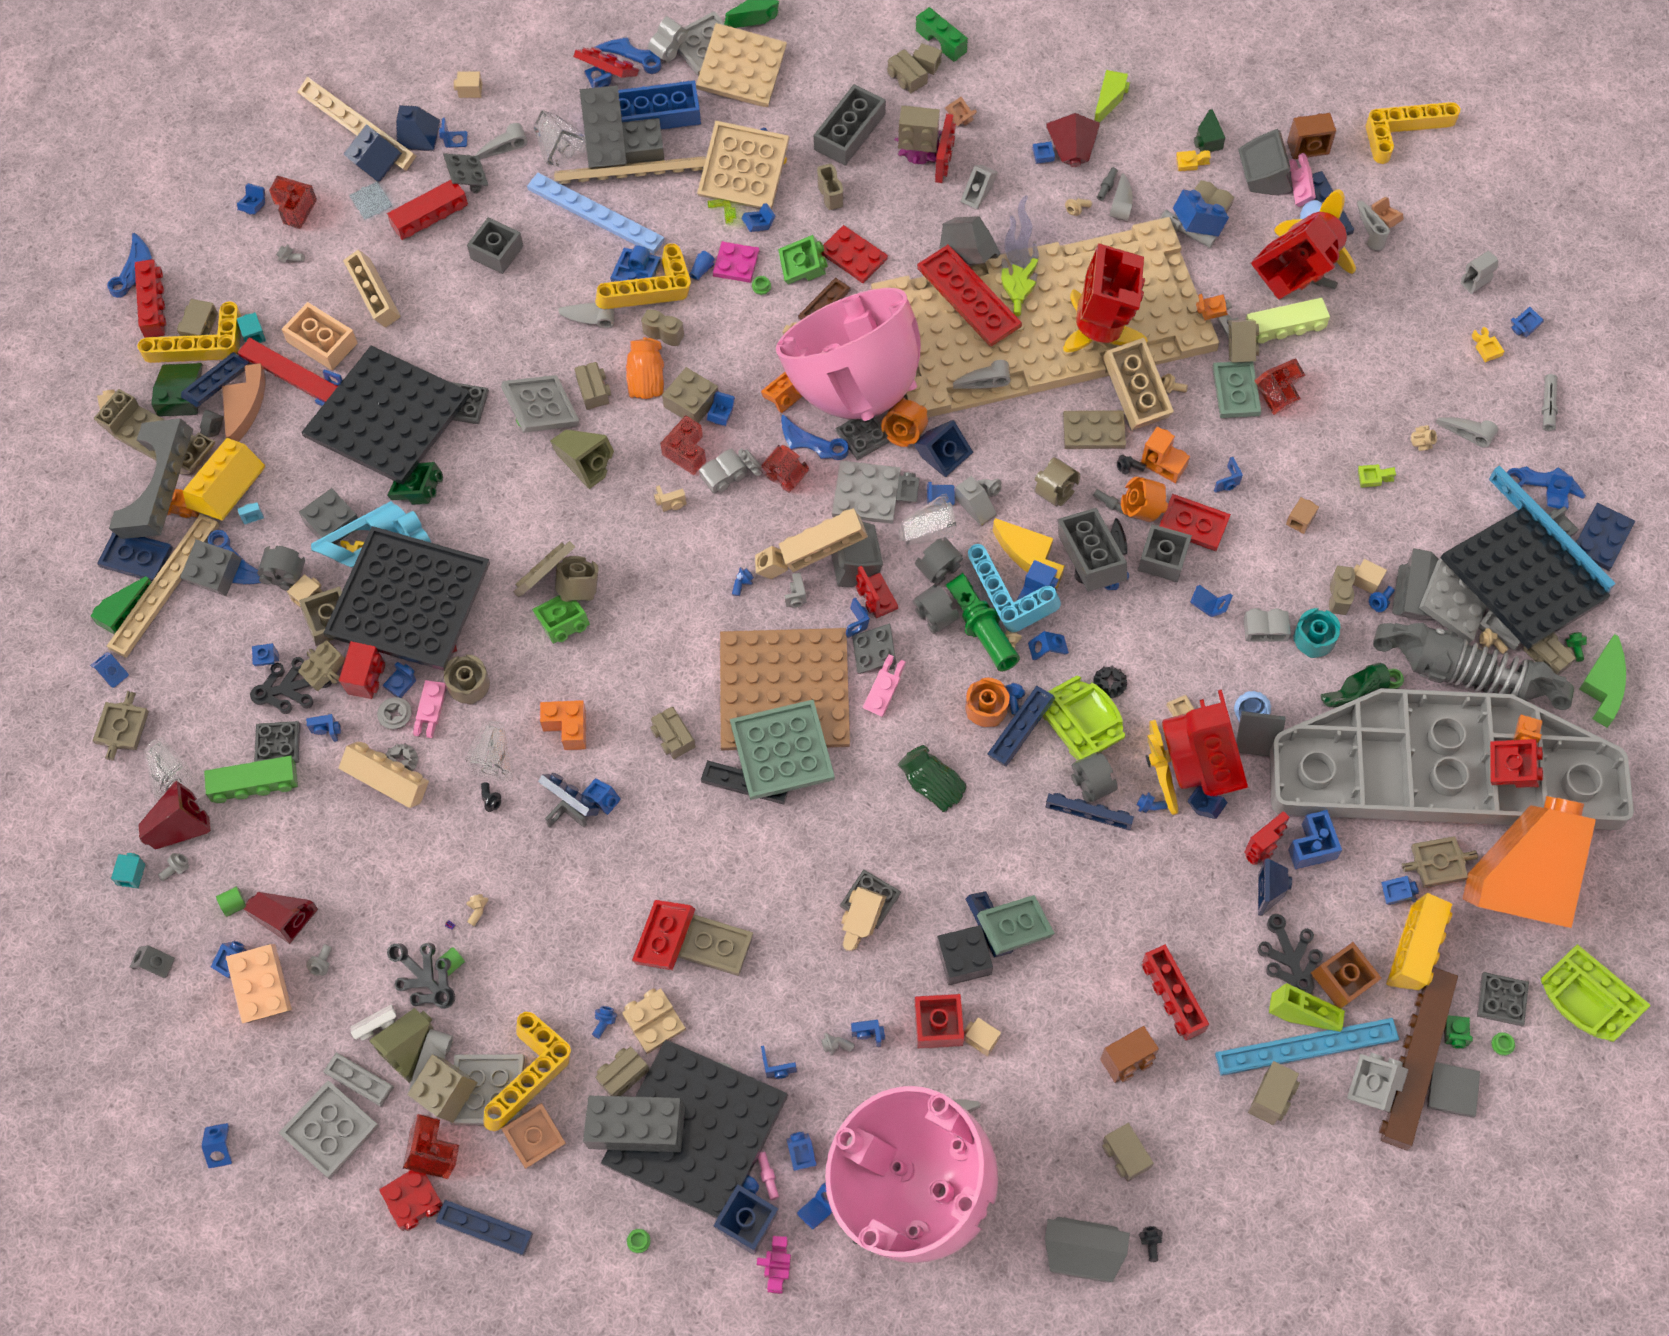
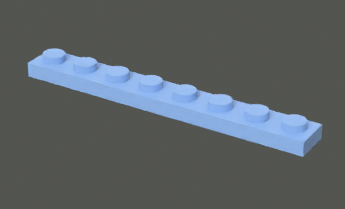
M537 173L527 185L529 191L634 245L647 248L652 254H655L665 241L663 236L540 173Z

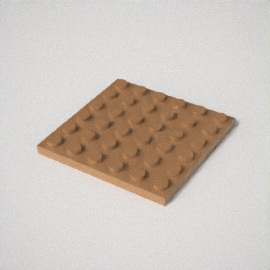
M846 628L720 631L721 751L737 750L730 719L813 699L827 748L850 747Z

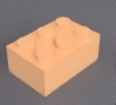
M308 302L282 328L287 343L332 371L358 344L352 329Z
M276 944L226 956L242 1023L292 1010Z

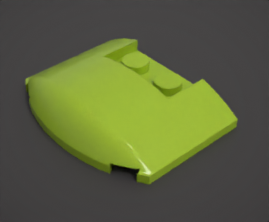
M1076 675L1047 691L1053 694L1056 699L1043 715L1045 721H1048L1068 747L1069 753L1075 759L1080 760L1095 752L1100 753L1125 739V732L1123 733L1122 717L1112 699L1092 682L1091 684L1080 681L1081 677Z
M1578 944L1541 978V983L1544 985L1549 1000L1568 1021L1584 1032L1600 1039L1609 1040L1610 1042H1615L1651 1006Z

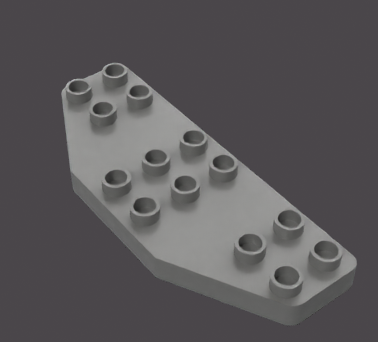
M1381 688L1281 731L1275 737L1270 749L1271 806L1278 814L1284 811L1287 815L1306 816L1328 810L1330 817L1513 825L1530 805L1544 808L1546 796L1583 803L1582 816L1596 819L1594 829L1619 830L1624 827L1634 814L1628 756L1621 747L1513 694ZM1520 715L1542 720L1540 730L1542 736L1538 747L1543 749V760H1539V767H1543V781H1539V787L1516 788L1515 784L1491 785L1490 741L1514 740Z

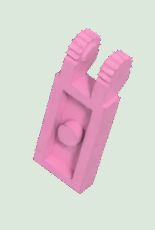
M1304 153L1298 156L1301 168H1298L1295 159L1289 160L1294 199L1298 207L1316 198L1311 167H1309L1308 158Z
M890 654L886 658L883 668L880 669L863 706L864 709L881 717L884 716L901 680L900 676L906 663L901 660L897 664L894 675L888 673L894 656Z
M425 680L413 729L414 736H420L423 723H428L426 736L427 738H433L447 689L445 683Z

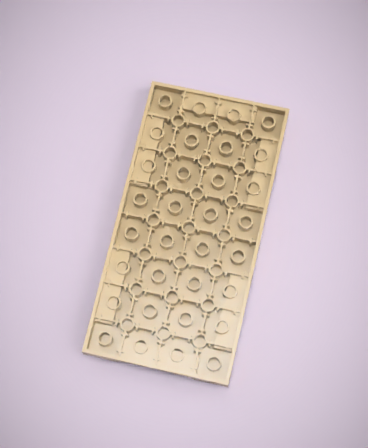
M1170 217L1132 225V230L1062 246L1059 245V242L1001 254L996 259H988L985 263L969 266L1013 312L1014 304H1012L1011 298L1002 285V268H1008L1009 274L1012 275V264L1022 267L1024 270L1032 258L1038 259L1036 269L1029 277V279L1036 281V285L1022 304L1021 316L1017 317L1022 322V327L992 347L978 335L925 277L910 279L908 275L872 283L871 290L879 288L903 290L907 295L917 320L921 343L920 359L915 376L917 388L907 391L904 395L905 399L924 406L927 409V417L929 418L1110 376L1103 356L1107 350L1119 347L1120 345L1092 341L1086 347L1069 353L1063 350L1068 337L1078 330L1076 324L1077 311L1070 299V293L1075 289L1082 294L1086 271L1098 243L1144 256L1143 278H1145V283L1142 289L1144 296L1140 303V309L1136 311L1135 317L1126 326L1139 331L1147 338V346L1155 365L1217 351L1219 340L1211 320L1204 321L1202 313L1198 314L1196 302H1199V297L1181 255L1182 247ZM996 360H1005L1009 363L1011 381L1006 386L977 389L953 388V382L974 370L989 367Z

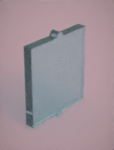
M378 182L362 187L361 190L349 195L364 220L376 214L379 215L380 212L392 207L391 202Z

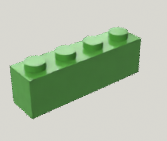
M292 756L204 771L206 795L214 803H224L227 799L232 798L246 799L249 795L255 794L265 796L272 791L278 790L280 792H288L292 788L298 787L296 763Z

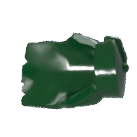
M1383 663L1368 665L1365 669L1350 675L1340 690L1321 694V700L1324 701L1323 703L1327 707L1334 708L1378 689H1389V670Z
M925 745L916 747L907 752L899 761L898 767L906 774V778L913 790L933 802L942 812H946L948 807L951 808L953 804L960 802L963 797L962 793H965L967 788L966 783L952 768L945 765L935 755L929 754L930 750Z

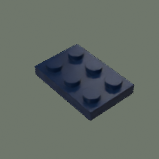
M1597 502L1576 543L1599 567L1610 571L1635 520Z
M113 532L97 564L100 568L140 579L146 576L152 582L168 560L173 547L171 544L147 537L122 539Z

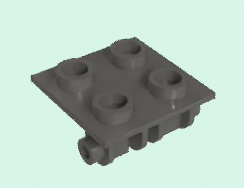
M443 153L452 184L470 185V190L473 193H479L482 186H488L479 156Z
M890 623L852 636L857 674L882 667L889 654L894 656L889 670L895 668L896 656Z

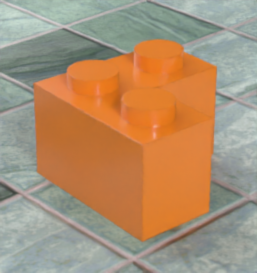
M1156 427L1144 446L1141 463L1146 464V468L1177 483L1188 466L1190 456L1185 451L1173 447L1175 436L1171 432Z
M584 701L540 702V723L543 732L562 731L561 741L564 750L586 749V708Z

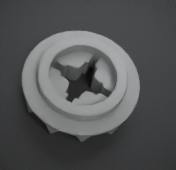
M741 448L738 451V455L755 475L759 476L762 474V466L748 449L744 450Z
M394 697L385 700L379 706L377 717L380 724L387 729L397 730L402 726L405 727L406 723L411 720L412 710L406 700ZM396 710H398V713L401 716H395L394 719H392L390 713H394Z
M396 743L394 747L388 748L385 754L387 758L397 762L394 758H399L403 752V757L407 760H401L400 763L410 771L416 768L418 755L413 747L406 743L400 745Z

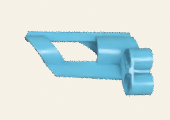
M390 501L311 543V551L323 554L353 568L362 547L351 552L333 544L334 541L353 531H370L371 527L374 526L427 542H431V540L422 529L421 522L414 511L406 514L399 506Z

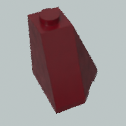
M1074 113L1046 123L1047 130L1062 162L1069 164L1070 167H1080L1081 164L1089 162L1100 122Z
M175 781L138 824L139 839L143 844L149 845L155 850L192 839L211 831L209 816L205 810L200 811L199 806L195 802L197 798L193 792L180 782Z
M257 892L255 896L249 898L244 910L255 921L288 944H291L317 912L318 908L311 900Z

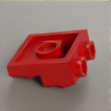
M1537 740L1490 741L1491 785L1515 784L1516 788L1539 787V781H1543V767H1539V760H1543V749L1538 747Z
M1284 811L1250 838L1244 853L1246 854V859L1252 865H1257L1261 861L1264 862L1265 859H1270L1274 855L1272 852L1278 847L1276 845L1277 842L1284 836L1283 832L1288 828L1286 824L1290 817Z
M420 1164L379 1189L401 1231L414 1229L419 1225L418 1221L426 1216L427 1218L435 1216L440 1212L439 1208L443 1206L442 1201Z

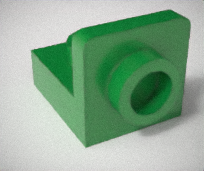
M1448 1015L1445 1024V1044H1452V1047L1456 1049L1466 1048L1473 1041V1036H1470V1018Z

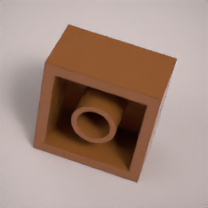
M1319 113L1293 118L1287 139L1292 159H1299L1298 156L1302 153L1307 158L1330 154L1337 131L1331 113Z
M1354 942L1347 945L1311 972L1332 1002L1340 1009L1382 979Z
M1143 1025L1105 1047L1100 1060L1114 1083L1120 1080L1124 1083L1134 1076L1133 1073L1139 1069L1145 1071L1153 1066V1061L1156 1059L1159 1048Z

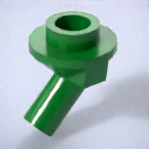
M1582 632L1570 633L1569 637L1565 638L1567 647H1573L1576 661L1581 662L1584 660L1582 645H1587V636L1582 635Z

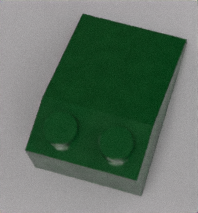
M202 363L162 364L153 386L151 402L157 416L198 415V407L183 399L181 393L201 377Z

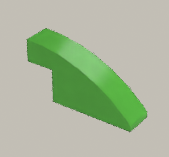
M1616 634L1612 636L1579 688L1582 692L1601 702L1592 719L1606 728L1614 720L1620 708L1626 685L1625 656L1619 636Z

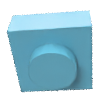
M258 502L246 504L238 508L239 516L244 525L264 518Z

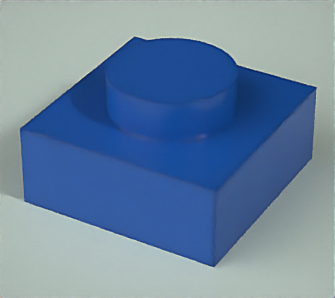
M1052 141L1033 144L1032 149L1036 164L1055 161Z

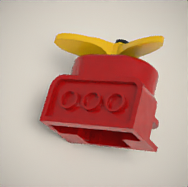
M1342 190L1333 191L1325 199L1319 212L1312 213L1304 219H1292L1279 223L1274 229L1279 237L1270 242L1250 263L1278 300L1297 289L1303 290L1311 281H1314V283L1319 281L1325 273L1335 268L1334 264L1336 262L1350 274L1356 271L1355 263L1344 247L1347 233L1344 225L1339 220L1345 202Z
M1098 243L1086 271L1082 294L1075 289L1070 293V299L1077 311L1076 324L1078 330L1066 340L1063 346L1065 352L1078 351L1089 345L1092 341L1121 346L1145 338L1147 343L1148 340L1142 333L1126 326L1135 317L1136 311L1140 309V303L1144 296V291H1142L1145 283V278H1143L1144 256Z
M1222 689L1217 690L1220 703L1205 706L1204 699L1199 700L1201 708L1191 710L1186 714L1166 718L1162 721L1167 750L1164 748L1156 720L1149 721L1150 734L1147 737L1151 754H1149V757L1148 755L1145 756L1148 767L1150 768L1152 765V767L1155 766L1159 783L1172 815L1178 814V803L1169 767V762L1171 761L1181 789L1202 785L1206 795L1218 796L1249 788Z

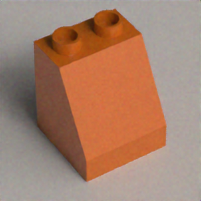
M1546 796L1544 808L1530 805L1468 873L1463 900L1477 907L1572 928L1596 819L1582 816L1583 803Z

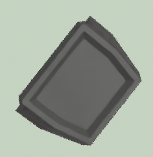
M1275 129L1238 148L1250 192L1279 196L1292 191L1288 176L1291 167L1280 130Z
M980 216L955 217L942 224L939 250L949 245L966 264L985 263L988 259H996L1000 256L1001 253Z
M862 521L868 537L831 554L838 587H854L858 585L856 575H858V567L860 566L863 567L868 577L880 573L883 561L874 524Z
M1413 548L1408 563L1399 566L1392 610L1394 615L1416 620H1435L1419 608L1439 560L1434 553Z
M1057 1217L1054 1220L1047 1219L1045 1244L1050 1272L1106 1283L1113 1282L1128 1254L1130 1233L1120 1231L1116 1226L1064 1217Z

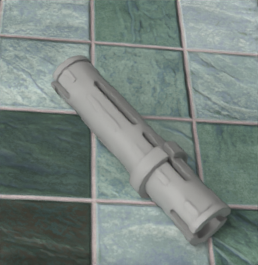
M1165 210L1160 219L1170 217L1175 231L1188 235L1208 248H1211L1214 244L1215 236L1187 232L1176 215L1168 210Z
M1548 374L1544 378V406L1541 409V413L1543 415L1542 428L1545 431L1556 429L1558 377L1554 374Z

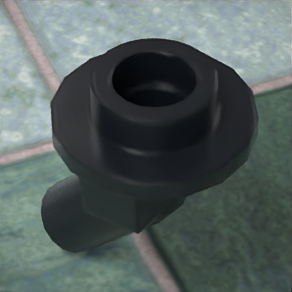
M1119 456L1117 468L1124 475L1130 472L1131 467L1144 472L1146 464L1134 460L1131 456Z
M488 782L481 783V795L485 810L487 812L497 810L501 805V794L498 792L490 794V784Z
M1155 1226L1145 1227L1139 1233L1141 1243L1148 1244L1149 1262L1158 1261L1157 1243H1162L1163 1232Z

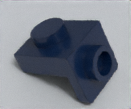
M1197 786L1188 799V803L1197 815L1217 819L1228 803L1224 797L1206 795L1202 786Z

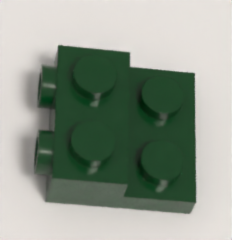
M435 462L419 463L403 485L393 481L387 496L391 501L409 500L412 505L429 504L431 499L436 497V487L438 482H442L443 473Z

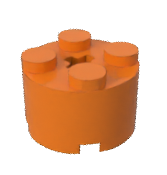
M902 398L890 408L882 420L881 427L883 432L885 431L888 435L887 439L901 447H907L909 444L916 443L928 425L927 409L914 401Z
M1137 476L1133 477L1126 484L1125 488H1128L1126 495L1122 494L1121 508L1124 514L1131 518L1153 522L1161 513L1166 512L1168 503L1166 502L1165 484Z
M989 677L972 683L966 694L965 710L968 719L982 727L998 726L1005 719L1010 697L1004 684L995 678Z

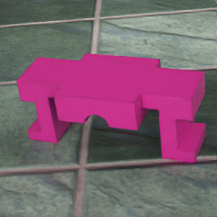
M773 1236L772 1251H767L766 1258H757V1266H765L764 1277L769 1278L768 1293L782 1294L784 1279H789L791 1254H786L787 1237Z

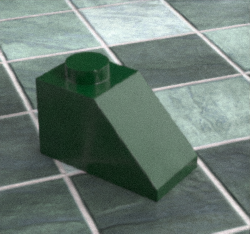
M1209 109L1197 129L1196 137H1194L1195 147L1199 148L1200 152H1214L1222 150L1226 138L1213 109Z

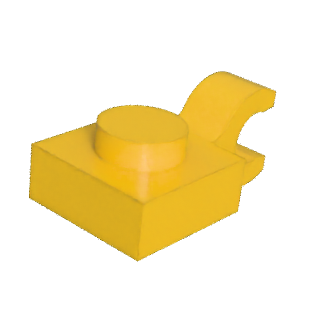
M1195 150L1176 152L1178 171H1193L1198 169V165H1210V151H1202L1198 155H1196Z

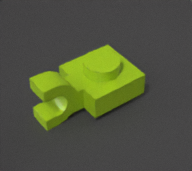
M1379 464L1358 466L1360 487L1381 486L1382 480L1383 482H1394V477L1396 476L1395 467L1380 469Z

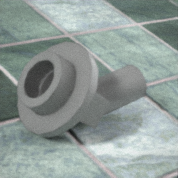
M288 244L286 247L282 245L276 253L279 257L277 260L283 263L286 260L304 261L305 257L304 254H293V249Z
M1000 479L977 480L983 488L986 487V493L989 497L996 496L1002 489V481Z
M172 853L167 860L170 866L159 873L158 876L162 881H165L175 872L182 874L189 868L188 859L183 854Z
M324 944L319 956H312L308 960L307 969L311 974L316 976L326 975L330 965L326 960L332 947Z
M824 1033V1039H821L825 1053L829 1052L831 1056L834 1055L839 1047L849 1052L854 1048V1043Z

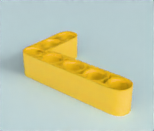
M1454 102L1373 109L1370 111L1366 122V132L1374 161L1379 164L1389 162L1394 149L1391 132L1452 127L1456 124L1459 117L1460 106Z
M674 243L665 245L661 260L665 276L602 283L597 287L595 304L601 309H612L686 299L691 280L680 247Z
M228 301L220 306L217 335L147 337L141 339L137 347L143 359L149 363L223 360L233 352L238 355L241 330L237 318L242 316L236 303Z
M523 1012L517 1017L516 1035L537 1053L539 1057L486 1105L483 1123L486 1129L490 1131L501 1129L569 1064L570 1045L532 1012ZM529 1024L531 1027L524 1028L522 1025ZM542 1038H543V1039H546V1040H548V1041L543 1043V1042H540L539 1039H542ZM562 1053L565 1056L557 1057L555 1054ZM540 1068H546V1069H548L549 1071H547V1072H541V1071H539V1069H540ZM530 1083L532 1087L527 1088L523 1084ZM511 1098L516 1100V1102L508 1103L506 1100ZM491 1114H497L500 1117L497 1119H492L489 1116Z

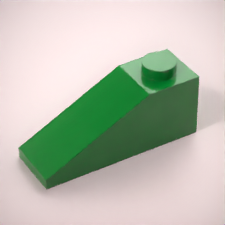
M746 0L726 12L724 25L740 28L765 24L777 17L779 1Z
M145 576L103 599L94 608L91 618L96 625L115 635L152 582Z

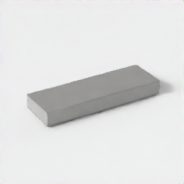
M337 1052L323 1071L326 1075L380 1107L394 1088L391 1084Z

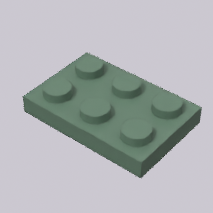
M1253 361L1213 363L1212 369L1220 418L1260 416L1261 406Z
M1035 895L981 911L977 915L996 955L1051 938L1055 934Z

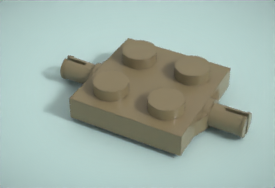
M328 640L320 644L316 650L309 649L311 654L308 651L306 653L309 659L304 661L298 670L303 678L316 691H319L330 680L334 684L338 683L335 679L339 681L340 677L336 673L345 662V657Z
M127 691L123 703L105 702L92 741L95 744L109 747L105 756L107 760L111 759V761H114L117 749L137 750L149 711L147 708L133 705L136 693L132 691L131 693Z
M1455 836L1419 842L1411 845L1414 862L1402 863V869L1404 873L1416 870L1420 875L1423 888L1465 881L1468 878L1465 868L1466 861L1478 860V854H1476V850L1463 853L1458 846Z

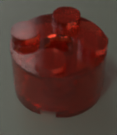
M777 445L762 463V468L767 471L765 476L772 482L777 480L782 483L780 486L788 493L795 489L810 469L805 461L801 464L798 460L800 456L785 445Z

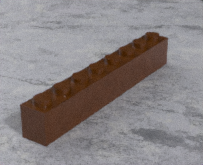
M1435 967L1431 971L1434 973L1431 983L1423 987L1422 992L1418 993L1415 998L1416 1014L1412 1013L1408 1026L1411 1027L1410 1035L1406 1034L1402 1047L1406 1048L1404 1056H1400L1398 1061L1403 1062L1402 1067L1408 1069L1402 1092L1396 1090L1390 1112H1388L1386 1120H1382L1378 1133L1382 1134L1381 1142L1406 1151L1413 1146L1458 980V975Z

